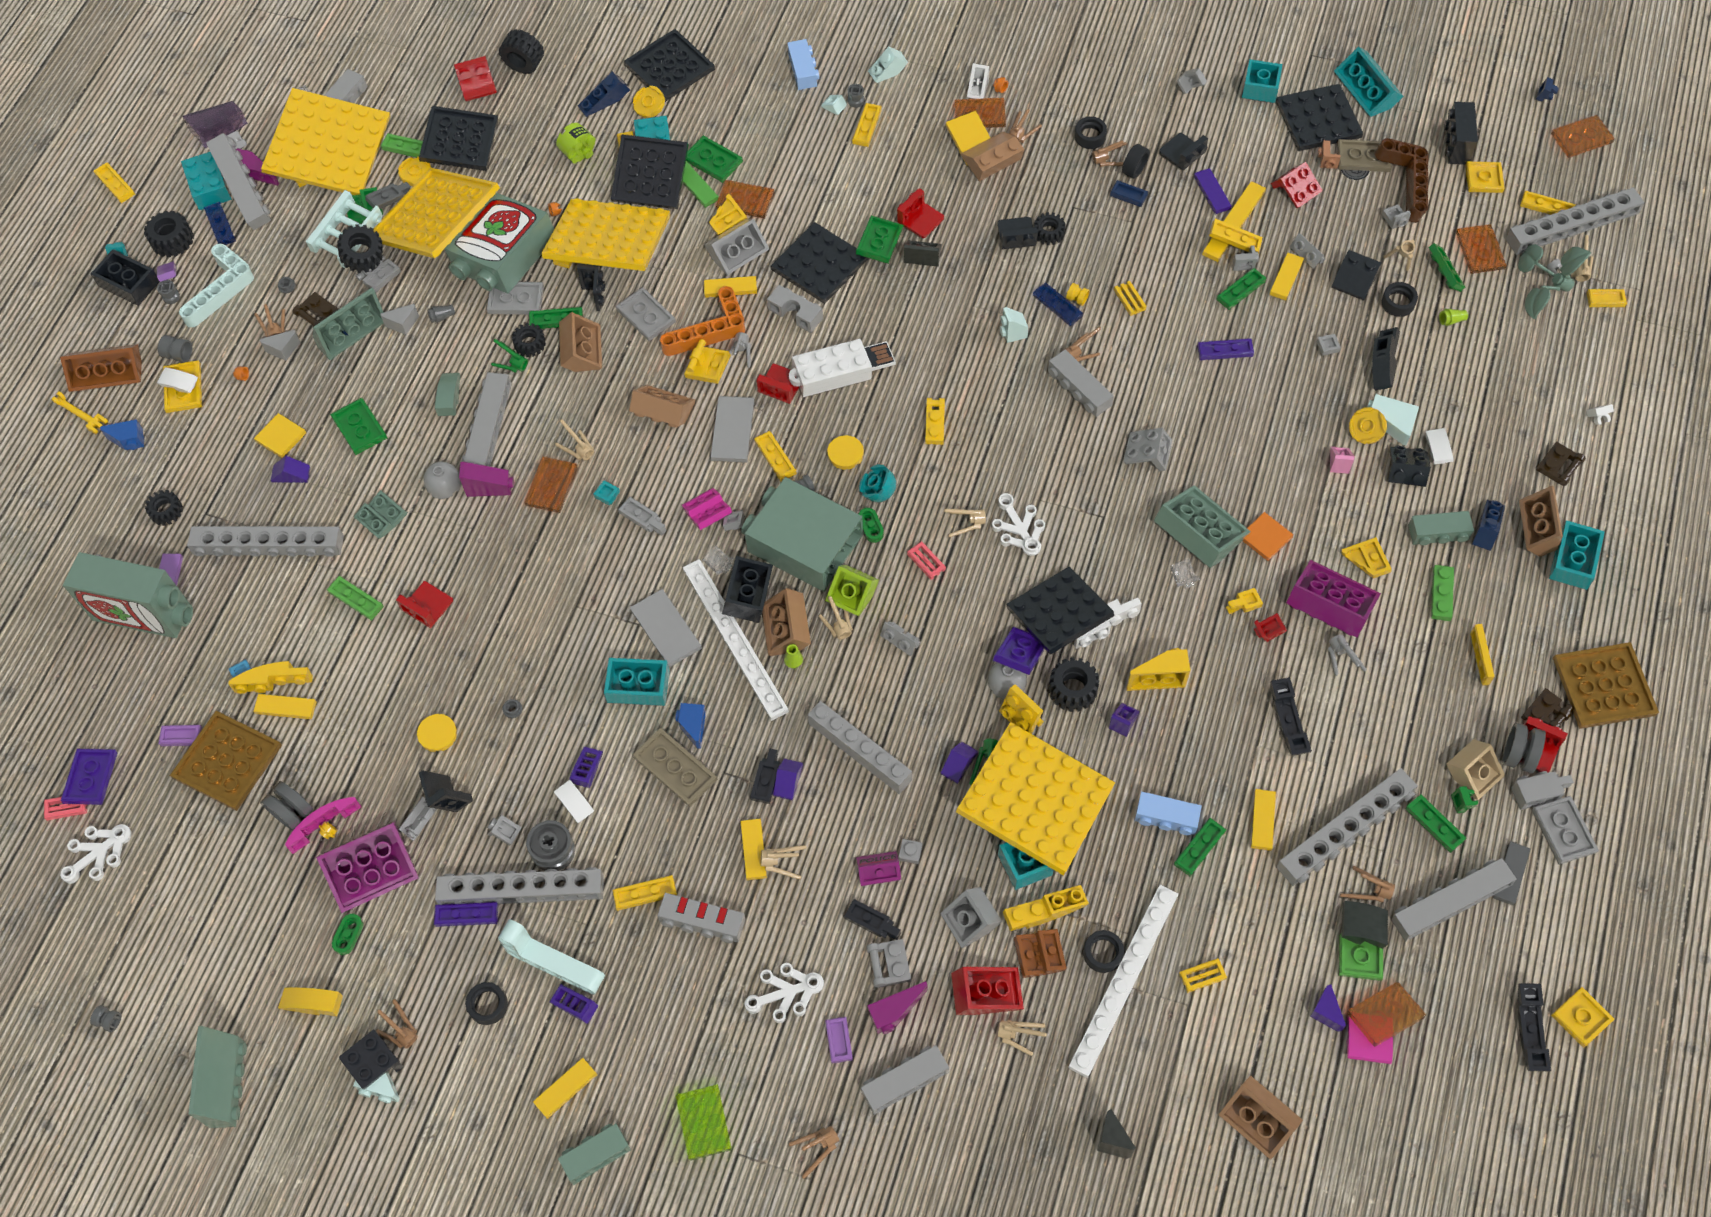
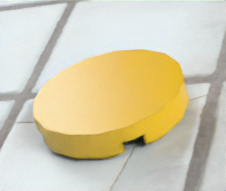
M643 87L633 98V108L640 117L652 118L657 116L665 105L664 94L658 87Z
M419 157L407 158L398 168L400 180L403 183L407 182L410 186H414L431 168V165L427 162H420Z
M1372 407L1357 410L1349 422L1351 436L1362 444H1373L1380 441L1387 430L1385 416L1379 410Z
M848 435L833 439L827 449L829 461L836 468L843 470L854 468L855 465L862 462L864 456L861 442L855 437Z
M444 714L428 716L418 726V741L424 749L430 752L447 750L456 740V725L450 717Z

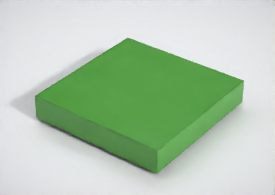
M1341 933L1339 935V976L1382 981L1383 949L1365 941L1358 945L1342 938Z

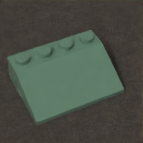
M370 288L313 327V339L317 347L329 360L384 324L380 315L384 312L375 290Z
M1195 485L1164 503L1154 519L1162 529L1167 531L1175 540L1180 542L1210 568L1222 561L1251 532Z
M198 1026L188 1114L209 1128L236 1127L237 1120L240 1118L238 1104L239 1098L242 1097V1086L240 1084L241 1077L244 1076L245 1072L243 1056L246 1055L247 1046L245 1041L239 1036Z

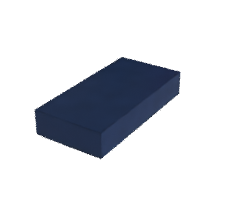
M1117 180L1110 192V196L1142 207L1148 196V191Z

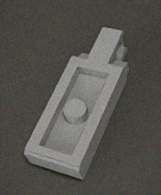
M629 497L618 509L621 515L646 531L652 532L654 530L661 536L667 531L657 513L632 497Z

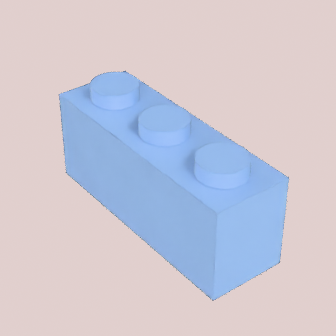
M807 39L787 42L788 55L798 90L817 87V80L820 78L818 69L815 70L814 68L816 67L815 58L811 57L813 55L811 45L808 46Z
M1141 791L1135 821L1144 826L1154 825L1166 831L1175 830L1183 835H1195L1202 805Z

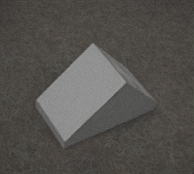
M415 304L380 314L385 327L407 335L419 318Z
M291 330L262 338L260 342L265 352L287 361L300 344V339L296 331Z

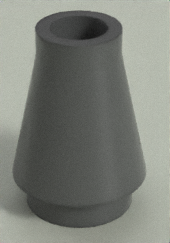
M453 305L431 306V309H427L431 323H439L455 315Z

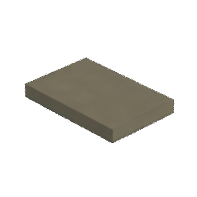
M1338 139L1337 152L1340 155L1338 170L1390 172L1391 163L1380 161L1375 157V150L1381 141Z

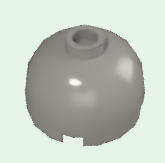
M439 461L431 464L425 471L423 477L424 486L432 497L438 499L450 498L456 490L457 492L459 491L461 481L459 479V472L454 465Z
M998 662L992 666L988 674V686L994 695L1005 699L1010 687L1015 684L1024 692L1027 685V674Z

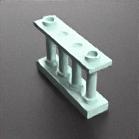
M344 190L306 240L310 251L314 253L323 248L335 254L341 267L345 268L344 263L340 261L338 248L326 243L327 238L331 235L339 238L342 232L335 228L341 222L348 226L352 225V227H356L355 224H359L360 227L367 225L369 229L379 224L383 215L378 206L369 211L355 204L351 193ZM352 209L367 218L361 225L346 217V213ZM356 245L351 250L356 252L361 245Z

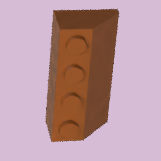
M138 344L67 353L60 357L69 392L141 382L142 360Z

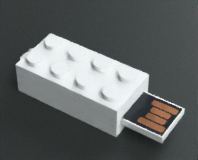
M861 339L792 356V370L789 372V381L792 385L799 386L803 397L870 380L872 371L896 365L887 341L864 347Z

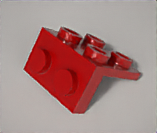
M920 188L911 193L908 199L897 208V222L921 238H926L944 220L942 213L924 202V191Z
M1529 716L1523 724L1527 726L1528 733L1533 728L1543 730L1546 733L1543 752L1536 771H1547L1549 773L1557 752L1566 740L1568 733L1562 731L1559 727L1550 726L1538 718Z

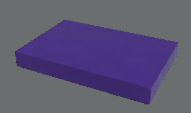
M1012 627L994 655L993 661L1030 675L1045 649L1030 633Z
M76 749L61 802L63 804L102 805L118 754L115 749Z

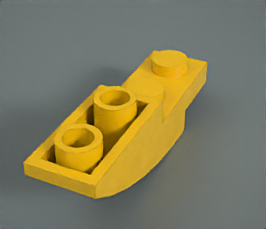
M283 661L247 670L229 680L228 685L238 694H245L247 692L265 693L266 691H273L274 684L286 685V683L303 685L305 683H312L313 675L308 667L293 668L289 661Z
M1078 885L1044 895L1042 899L1004 909L1002 913L1009 930L1013 931L1023 927L1027 929L1055 920L1087 906L1089 902L1082 886Z

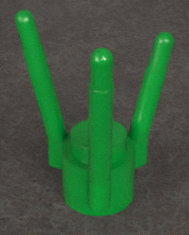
M493 340L498 346L511 354L512 357L509 361L511 366L491 363L492 366L510 370L514 373H517L518 370L523 372L526 369L528 359L516 353L502 341Z
M990 738L983 741V747L979 749V755L971 775L970 785L975 780L983 755L988 759L998 740Z

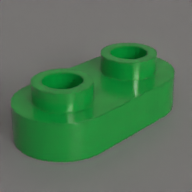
M872 508L862 509L859 515L863 519V533L866 539L872 543L881 541L884 537V529L876 511Z
M348 914L342 919L332 940V948L337 954L347 955L354 949L363 929V921L358 915ZM356 923V927L350 929V926ZM347 942V946L341 948L342 944Z

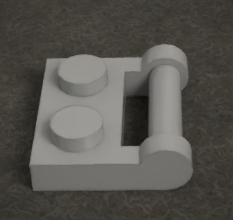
M903 939L879 944L872 943L866 946L867 953H870L875 988L911 982ZM884 951L889 977L884 978L882 975L878 952Z

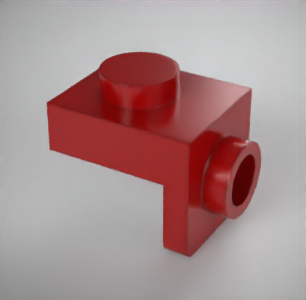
M1278 613L1261 622L1258 620L1254 621L1256 628H1254L1255 633L1259 639L1263 638L1266 642L1287 632Z

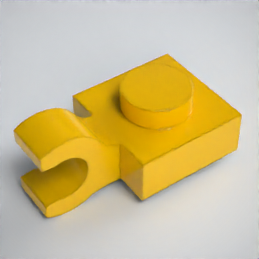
M1252 588L1237 593V599L1229 601V606H1226V610L1229 614H1232L1242 608L1244 613L1261 608L1263 602L1256 589Z

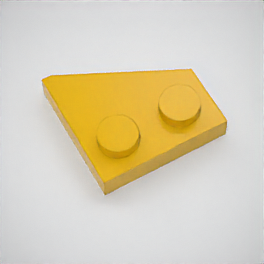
M727 194L725 202L722 206H719L716 215L709 222L710 227L717 236L747 219L745 213L730 194Z
M1377 537L1341 549V553L1345 558L1373 579L1392 571Z

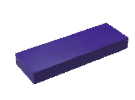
M1211 169L1194 173V178L1213 212L1218 214L1231 210L1232 205Z
M1251 338L1198 342L1197 345L1200 360L1254 356Z
M497 902L435 905V927L497 924Z

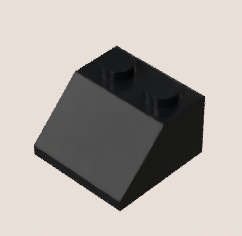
M1348 250L1331 288L1364 301L1378 275L1382 262Z

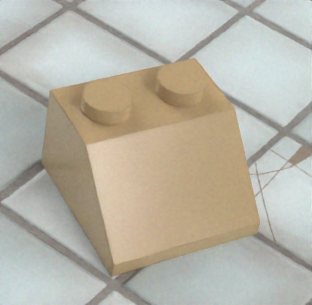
M1474 739L1446 763L1453 779L1460 786H1467V789L1475 791L1472 797L1476 800H1479L1505 776L1492 745Z

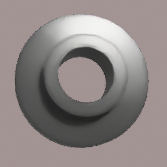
M283 277L278 282V289L281 293H291L296 287L294 280L289 277Z
M510 699L504 703L502 710L506 717L516 718L522 713L523 708L518 700ZM511 708H516L515 711L510 712Z

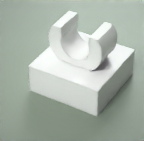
M1611 404L1586 411L1588 417H1594L1595 425H1600L1601 417L1604 418V422L1611 421L1610 415L1607 413L1614 412Z

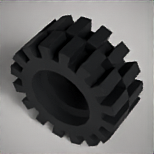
M1046 212V215L1042 213L1040 217L1036 218L1034 227L1037 228L1038 242L1041 241L1043 245L1045 242H1047V245H1050V243L1055 245L1056 241L1058 243L1061 242L1065 234L1063 217L1060 218L1059 214L1055 216L1054 212H1052V215ZM1051 226L1054 227L1056 230L1046 231L1043 228Z
M525 323L526 326L524 327L519 325L520 329L516 328L515 332L512 333V341L516 352L520 353L521 356L526 354V357H530V354L534 357L536 352L539 355L541 353L540 350L543 351L544 346H546L542 328L540 329L538 325L535 327L533 323H531V326H529V323ZM528 337L535 338V340L531 343L522 342L525 338Z
M159 490V494L154 492V497L151 495L148 497L150 501L146 500L145 502L147 505L145 506L146 513L157 525L161 523L162 526H166V522L170 525L172 520L177 521L176 517H181L180 512H183V505L174 492L165 490L164 493L163 490ZM168 503L170 504V507L163 512H158V509L162 505Z

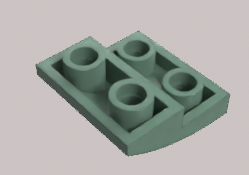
M380 490L369 504H363L354 518L377 538L381 539L395 528L408 512Z

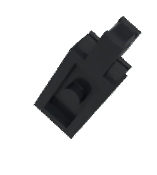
M770 748L767 759L762 758V761H760L750 800L770 804L775 787L777 769L780 766V762L777 761L778 750Z
M853 899L844 915V919L878 937L886 939L888 936L898 940L901 935V929L893 926L894 921L890 920L889 916L856 899Z

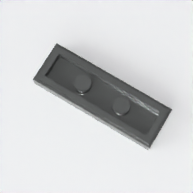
M1512 841L1509 842L1504 861L1517 880L1512 886L1496 893L1493 896L1494 899L1513 906L1515 905L1531 848Z

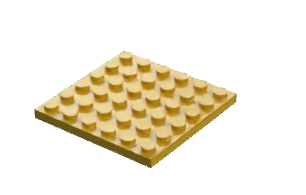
M292 88L261 171L262 173L342 193L346 190L351 195L360 194L359 190L366 187L391 117L390 112Z
M430 168L387 213L381 222L373 228L374 232L377 231L383 245L435 259L452 242L454 237L463 230L466 224L474 218L477 212L485 206L489 199L495 195L500 187L496 182Z
M571 199L542 251V259L645 271L671 217L670 211L662 208L653 209L645 206H631L629 204L620 205L612 202H598L596 200Z
M1010 722L958 806L956 813L1064 876L1115 782Z

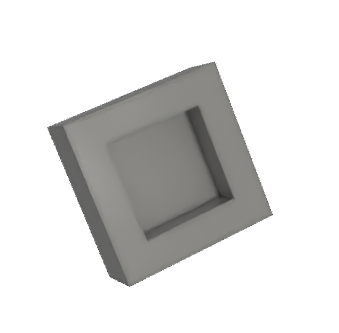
M1335 334L1317 338L1316 342L1322 356L1340 352L1341 347Z
M743 510L732 512L724 517L723 527L725 531L742 528L745 519Z
M902 839L899 861L919 864L923 843Z

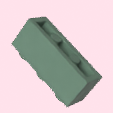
M1469 511L1412 516L1408 524L1413 545L1445 544L1450 541L1465 542L1470 539L1474 532Z
M616 1123L604 1126L600 1130L601 1133L594 1137L592 1135L586 1137L581 1141V1145L576 1148L570 1147L562 1152V1156L558 1160L573 1186L631 1151Z

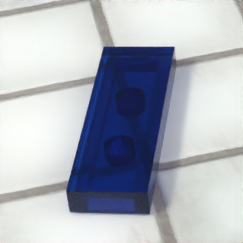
M217 202L204 207L218 244L228 245L236 242L221 203Z
M1046 282L1033 292V296L1070 327L1083 317L1082 311Z

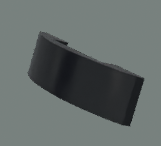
M1291 678L1270 681L1278 723L1291 756L1311 753L1312 750L1308 736L1303 731L1295 704V692Z
M1519 983L1518 1021L1527 1070L1550 1072L1549 1049H1546L1541 1010V1006L1544 1005L1542 985Z

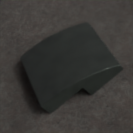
M1344 901L1342 903V938L1358 945L1365 941L1384 949L1388 945V910L1366 903Z

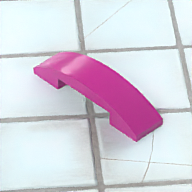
M348 797L320 807L308 815L293 830L285 843L286 847L292 854L296 853L310 843L306 836L318 829L319 825H322L325 821L328 822L340 813L345 819L360 809L361 805L355 797Z

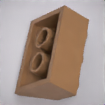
M1001 132L961 153V156L980 182L1021 160L1025 149L1016 136Z
M571 312L559 322L560 366L574 372L600 370L602 368L600 324Z
M644 385L633 390L629 411L635 413V416L650 417L654 422L663 421L668 423V426L677 428L685 424L696 399Z
M1549 486L1519 500L1526 548L1539 557L1556 551L1563 537L1554 486Z
M785 588L765 601L762 615L769 656L786 654V649L791 644L796 645L799 651L811 644L803 593Z
M1251 1075L1218 1114L1270 1160L1303 1121Z

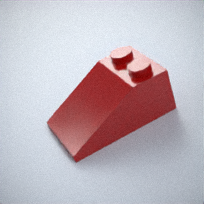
M961 967L951 973L956 1015H980L1024 1009L1018 967Z

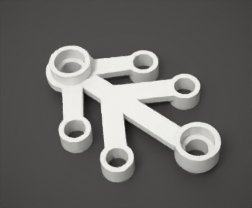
M1008 493L1000 495L998 505L1001 509L1006 510L1014 525L1005 523L1000 519H995L992 522V529L995 532L1004 530L1018 534L1023 539L1003 534L1000 539L1001 545L1005 547L1014 545L1022 548L1023 552L1027 555H1037L1041 550V543L1038 539L1041 532L1045 529V522L1041 519L1034 522V531L1031 537L1027 532L1032 517L1036 515V507L1028 505L1025 509L1023 522H1021L1013 508L1014 499L1012 495ZM1007 538L1009 541L1005 542L1003 539Z
M123 824L115 826L112 830H98L94 826L87 827L85 836L90 840H94L97 837L108 839L103 843H81L77 839L70 840L67 847L71 852H91L73 866L64 867L61 870V879L68 884L75 883L80 877L79 871L96 859L95 867L90 870L89 876L95 881L101 880L104 876L103 868L107 850L113 846L112 854L106 859L107 864L113 868L118 867L121 863L122 846L131 838L130 828ZM95 830L93 835H89L91 831ZM77 844V847L72 849L73 845ZM116 858V861L111 863L112 859ZM99 871V874L94 877V874Z
M790 963L781 965V974L784 977L790 976L801 983L792 985L773 976L770 970H763L760 974L761 981L765 984L774 985L781 990L760 997L750 995L745 1000V1008L749 1013L756 1014L761 1010L762 1005L783 999L779 1009L773 1012L774 1021L783 1023L795 995L804 991L800 1002L795 1003L793 1006L794 1014L803 1016L806 1013V1006L812 994L819 993L823 989L824 980L818 973L805 975L793 969ZM789 967L791 970L788 973H784L783 969ZM765 974H770L771 977L768 980L763 979ZM811 980H816L817 984L812 986L809 984V982ZM751 1000L757 1001V1004L755 1006H750L749 1002ZM802 1006L804 1009L802 1012H797L796 1008ZM782 1013L783 1018L777 1019L776 1014Z

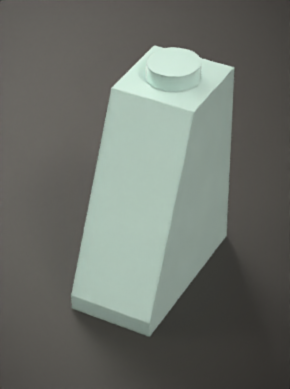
M1376 394L1373 401L1369 400L1367 407L1379 410L1387 421L1386 433L1406 446L1411 436L1419 406Z

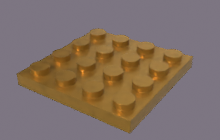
M1631 642L1557 654L1553 657L1569 703L1574 707L1573 713L1579 729L1657 716L1659 713Z
M215 711L169 776L237 811L280 750L282 744L243 723Z

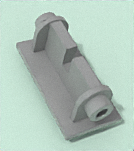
M1298 233L1290 248L1300 257H1303L1304 261L1314 269L1318 263L1322 264L1325 261L1324 254L1301 233Z
M885 621L880 636L912 656L914 648H918L921 643L919 638L909 632L904 634L905 629L894 621H889L888 623Z
M421 797L398 830L414 841L437 809L428 807L425 798Z

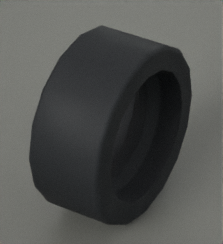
M1089 116L1077 122L1075 126V141L1078 145L1086 149H1096L1104 144L1107 136V125L1103 120ZM1092 128L1099 131L1100 135L1087 137L1081 131Z
M1135 144L1124 160L1122 173L1133 179L1137 178L1147 164L1150 150L1140 144Z
M1394 282L1387 286L1381 300L1382 307L1390 315L1396 317L1407 316L1414 310L1418 294L1410 284ZM1392 294H1402L1409 299L1410 303L1399 305L1394 303L1389 296Z
M1096 931L1085 942L1084 960L1096 972H1112L1119 967L1123 959V942L1118 935L1111 931ZM1106 940L1112 943L1116 949L1115 958L1109 963L1096 961L1091 953V948L1095 942Z
M483 982L477 984L469 991L466 996L465 1005L467 1012L475 1022L481 1025H491L503 1018L507 1011L508 1001L507 996L498 985L492 982ZM485 992H493L499 999L497 1009L492 1014L480 1015L474 1006L477 997Z

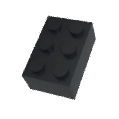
M1454 101L1452 109L1450 108L1448 111V120L1444 122V131H1446L1444 142L1447 144L1445 156L1448 157V164L1466 165V162L1472 159L1478 143L1475 102Z
M113 249L91 272V276L98 287L137 306L144 301L160 282L152 268Z
M736 556L722 614L759 623L773 565Z

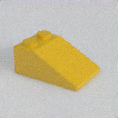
M1173 648L1131 670L1126 687L1127 691L1186 687L1190 674L1187 649Z

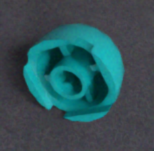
M877 464L870 468L872 471L863 475L859 490L866 499L881 503L894 494L897 482L895 475L887 467Z

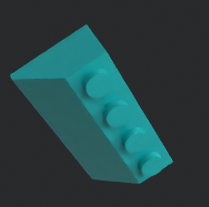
M1359 46L1334 70L1370 117L1392 109L1404 97L1372 56Z

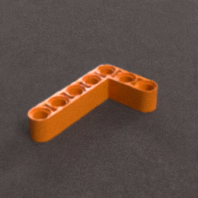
M723 286L718 291L723 317L663 334L660 337L663 354L673 356L693 350L700 339L706 341L705 346L735 338V335L739 332L745 333L744 317L734 290L729 286Z

